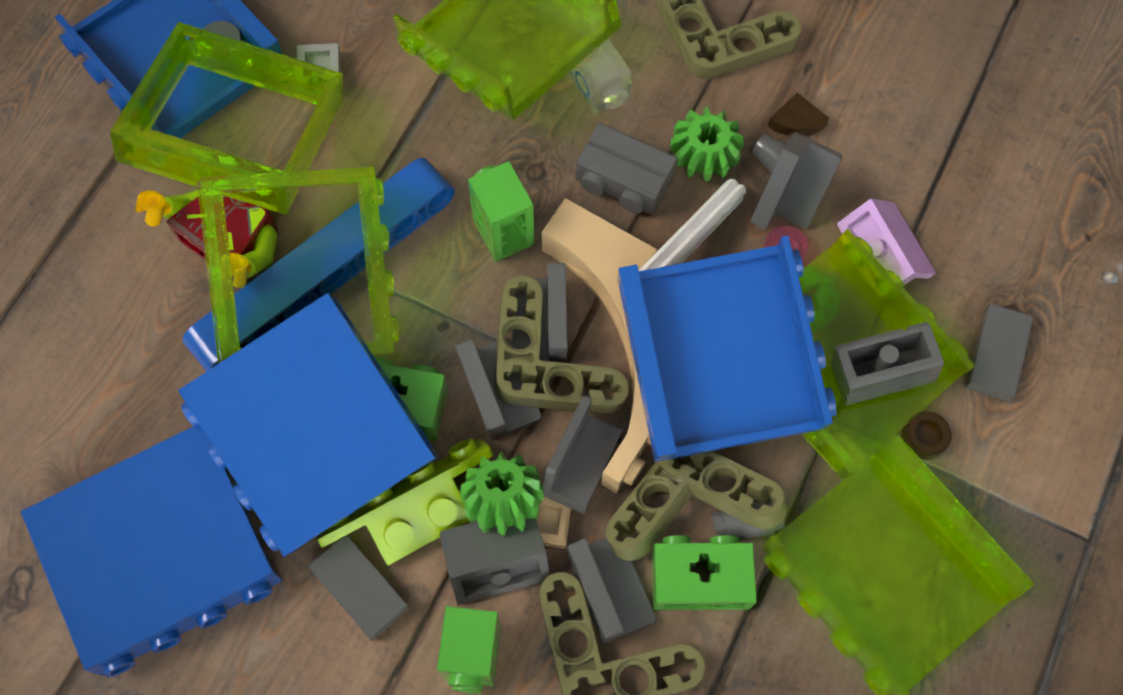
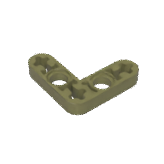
M655 0L688 69L693 75L702 79L715 78L788 53L797 45L802 26L800 20L796 15L787 11H776L717 31L701 0H680V7L678 8L677 0ZM690 18L698 21L701 28L697 31L689 32L682 29L679 23L684 19ZM779 28L781 32L774 33V30ZM789 32L788 36L785 37L782 33ZM739 38H746L754 43L755 48L748 52L740 51L734 46L733 42ZM703 42L702 49L708 58L714 57L713 62H708L705 57L699 58L701 52L700 43Z
M517 275L510 278L504 284L499 303L494 389L497 396L505 403L511 405L576 411L582 399L580 395L583 390L584 379L588 380L585 389H589L586 396L593 398L590 413L612 414L619 410L628 396L629 384L625 376L618 370L608 367L539 360L543 302L542 288L536 280L529 276ZM517 291L525 292V298L528 299L523 316H515L518 300L515 297ZM512 330H522L530 337L531 344L524 349L513 348L507 342L506 335ZM511 373L520 374V381L525 382L520 390L512 389V383L506 381L509 380ZM537 375H543L539 387L540 394L534 392L537 385L534 383ZM556 376L566 377L573 384L574 392L569 396H558L550 389L549 381ZM604 382L609 384L610 391L616 392L611 400L604 399L603 391L598 390Z
M713 451L655 462L610 519L606 526V537L613 553L619 559L634 561L644 557L651 550L654 543L658 541L691 496L758 529H771L778 526L786 517L787 503L781 486L775 481ZM690 460H692L693 465L695 467L694 469L688 465H683L678 470L676 465L678 463L687 464ZM721 476H730L736 479L735 485L726 492L712 490L711 485L713 481ZM747 488H748V491H749L750 496L746 495ZM655 492H666L670 495L668 502L659 508H651L645 505L647 498ZM769 498L772 499L773 505L771 507L763 505L759 510L756 509L754 500L759 503H765ZM637 514L641 515L640 520H638ZM637 531L638 536L635 539L627 537L622 541L621 535L623 533L631 535Z
M565 572L554 573L542 582L539 590L540 606L562 695H571L572 692L577 691L578 681L587 679L590 687L605 684L606 681L601 673L611 672V688L615 695H630L622 689L619 677L625 668L632 666L641 668L648 678L646 690L639 695H675L694 688L703 678L705 671L704 660L700 652L686 644H676L602 664L580 582L573 575ZM562 584L565 591L573 590L575 596H571L568 599L570 616L572 617L579 612L582 621L568 620L557 627H553L552 619L561 620L562 617L557 601L549 602L547 596L554 594V585ZM569 630L581 632L587 640L588 647L585 653L577 658L565 656L559 648L560 637ZM675 655H681L684 662H693L694 669L688 673L687 682H682L678 674H673L661 679L666 688L656 689V672L649 661L658 659V670L672 666L675 662ZM608 692L597 695H608Z

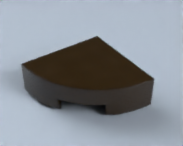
M796 93L769 119L767 126L780 134L787 135L788 132H797L809 135L823 129L827 125L829 117L799 93Z

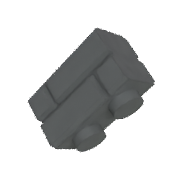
M598 123L589 142L585 145L577 160L576 180L591 194L599 196L605 193L618 199L620 205L630 212L641 213L644 211L654 215L663 195L674 178L678 158L607 125Z
M928 322L908 326L906 331L897 329L835 346L831 361L832 371L845 406L936 382L939 372H941L944 365L941 352Z

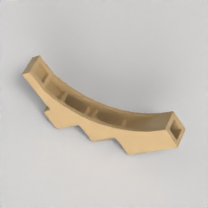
M565 198L542 231V252L560 263H566V267L582 279L599 298L620 334L630 370L632 406L628 433L603 471L601 480L602 486L617 494L624 482L630 486L633 485L645 465V461L640 459V456L648 444L651 445L617 281L618 268L637 264L639 270L657 252V249Z

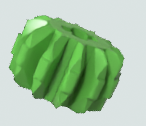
M708 105L703 110L701 116L690 109L689 113L686 114L685 121L678 120V123H676L673 132L674 137L671 138L670 142L671 153L675 154V157L678 158L676 168L688 166L687 174L689 178L697 172L702 173L706 183L711 179L712 172L723 179L728 174L729 167L735 168L740 161V151L743 149L744 139L743 135L738 134V121L726 122L727 115L725 110L717 116L711 115Z
M502 451L495 461H489L481 456L480 468H467L466 482L461 484L460 495L462 502L465 504L466 517L470 522H478V526L484 534L493 527H497L498 533L504 537L507 527L515 526L523 532L526 526L525 519H537L540 512L539 504L544 499L543 485L540 484L538 471L534 465L526 466L525 460H523L520 454L510 461L507 460Z

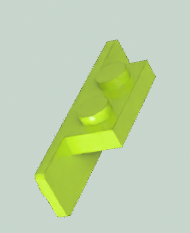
M472 438L455 444L448 450L449 456L434 464L431 462L425 467L418 469L404 480L316 536L317 541L321 547H325L366 525L388 566L438 539L441 531L469 522L470 520L465 515V504L462 502L461 495L452 478L467 471V468L478 465L481 456L486 459L491 458L494 454L490 446L482 439L474 441Z

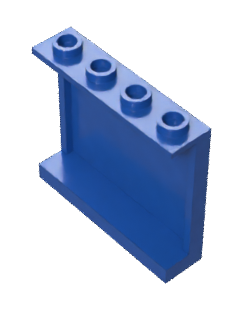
M112 0L73 27L70 26L61 14L55 16L64 31L58 37L74 58L80 54L85 58L86 61L82 65L91 78L98 85L105 81L110 87L106 93L121 112L129 109L134 115L130 120L143 138L148 140L153 137L164 150L286 65L278 40L241 0ZM215 21H227L234 24L238 28L244 46L241 55L233 62L227 64H215L208 61L203 55L198 42L199 34L206 25Z
M789 235L781 237L779 243L775 246L644 271H639L637 264L618 268L617 281L655 462L820 431L833 423L831 416L836 415L835 397L830 387L824 388L820 369L825 368V355L821 342L819 340L813 341L809 324L814 322L813 304L808 294H802L799 277H803V262L799 250H792Z
M326 293L178 390L185 401L181 405L185 417L195 428L201 427L211 442L207 445L210 456L221 469L228 468L237 483L233 486V490L238 500L247 510L254 509L263 523L259 528L263 539L273 551L280 550L284 557L299 550L301 546L439 457L337 298L329 293Z
M193 426L20 511L85 671L100 676L105 674L106 677H113L124 673L136 664L135 658L150 650L153 653H158L175 646L182 640L181 634L196 626L204 629L221 622L228 616L226 611L242 602H245L246 605L259 602L273 592L272 586L282 582L280 575L272 568L244 506L235 495L233 490L234 484L227 469H221L210 456L207 445L211 442L201 427L197 429Z

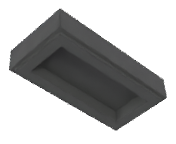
M991 303L988 304L984 309L966 389L1007 402H1011L1015 398L1033 316Z
M347 535L340 538L308 566L371 641L409 609L408 605Z

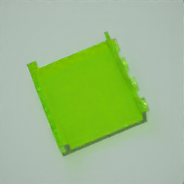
M444 0L415 24H412L399 14H395L392 17L399 33L397 41L408 55H417L426 62L433 72L445 74L453 80L461 91L465 93L472 92L482 100L488 109L493 112L498 110L512 120L516 119L622 27L616 0Z
M849 229L844 231L833 245L803 269V277H799L802 294H808L813 304L814 322L809 323L813 341L819 340L821 342L825 355V368L820 369L824 388L830 387L832 389L836 402V415L831 416L833 423L824 430L805 433L802 436L842 480L857 472L869 461L868 458L959 377L975 367L974 363L968 358L965 347L956 339L947 336L936 324L933 313L926 306L918 304L905 291L904 284L899 276L890 270H886L873 256V251L869 244L862 238L855 237ZM923 322L930 324L944 362L936 382L845 406L831 367L835 346L897 329L906 331L908 326Z
M898 434L777 535L771 536L761 548L766 554L764 561L769 569L780 580L787 578L799 593L796 595V598L801 607L812 618L817 619L820 617L832 632L829 637L833 645L846 658L850 659L853 656L866 672L863 674V678L876 695H909V690L1004 606L1010 601L1021 597L1034 585L1028 576Z

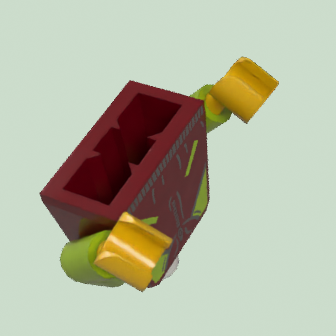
M258 177L245 192L224 179L219 180L213 186H207L179 195L164 197L160 193L151 190L139 193L135 211L138 213L147 211L145 222L149 226L155 227L161 223L162 217L168 219L166 223L177 240L219 272V279L226 277L233 282L235 287L243 288L248 277H252L273 264L278 240V228L271 213L266 208L278 197L279 193L263 177Z

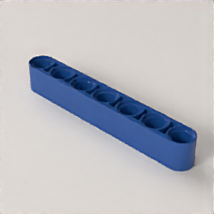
M426 158L414 160L194 323L184 334L183 344L207 372L326 293L330 295L443 210L455 195L454 187Z

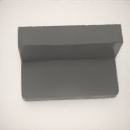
M794 132L779 156L750 222L766 229L774 216L777 215L802 228H808L842 160V154Z
M547 263V278H533L539 283L543 293L539 360L567 363L566 263ZM517 291L515 297L518 300L515 316H523L528 299L525 298V292ZM512 330L514 348L524 349L531 344L527 333L522 330Z
M506 338L509 345H511L514 348L511 339ZM473 339L455 345L491 440L540 422L542 417L539 408L511 405L505 403L497 396L494 389L497 341L476 349ZM511 373L509 380H506L512 383V389L520 390L522 384L525 383L520 381V374Z
M583 395L546 469L543 482L544 497L582 514H585L601 481L603 471L610 462L623 431L620 428L589 416L593 398Z
M525 519L526 526L523 532L515 526L507 527L504 537L498 533L497 527H493L484 534L479 528L478 522L440 532L445 561L457 605L538 584L550 576L547 554L536 519Z
M607 537L588 544L586 538L567 545L568 560L576 579L581 584L586 604L603 645L655 623L656 616L633 562L619 559L613 553Z

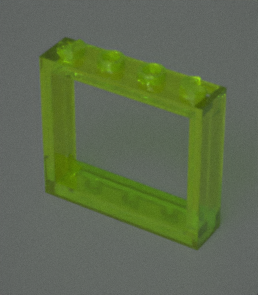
M178 22L110 130L115 161L287 215L342 104L343 73ZM189 65L317 105L284 171L151 130L152 125Z
M374 167L200 177L197 187L218 364L240 350L223 193L357 184L374 340L365 341L373 355L394 352L393 342H398L399 327L396 316L390 315L388 297H393L394 280L391 270H385L383 251H388L389 234L386 224H380L378 206H382L384 203V188L381 178H375Z

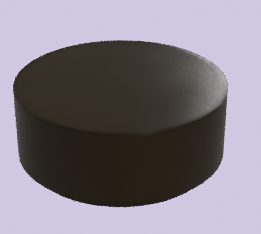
M930 411L914 414L905 423L901 432L904 448L912 456L921 460H931L940 456L949 447L952 439V432L948 422L939 414Z

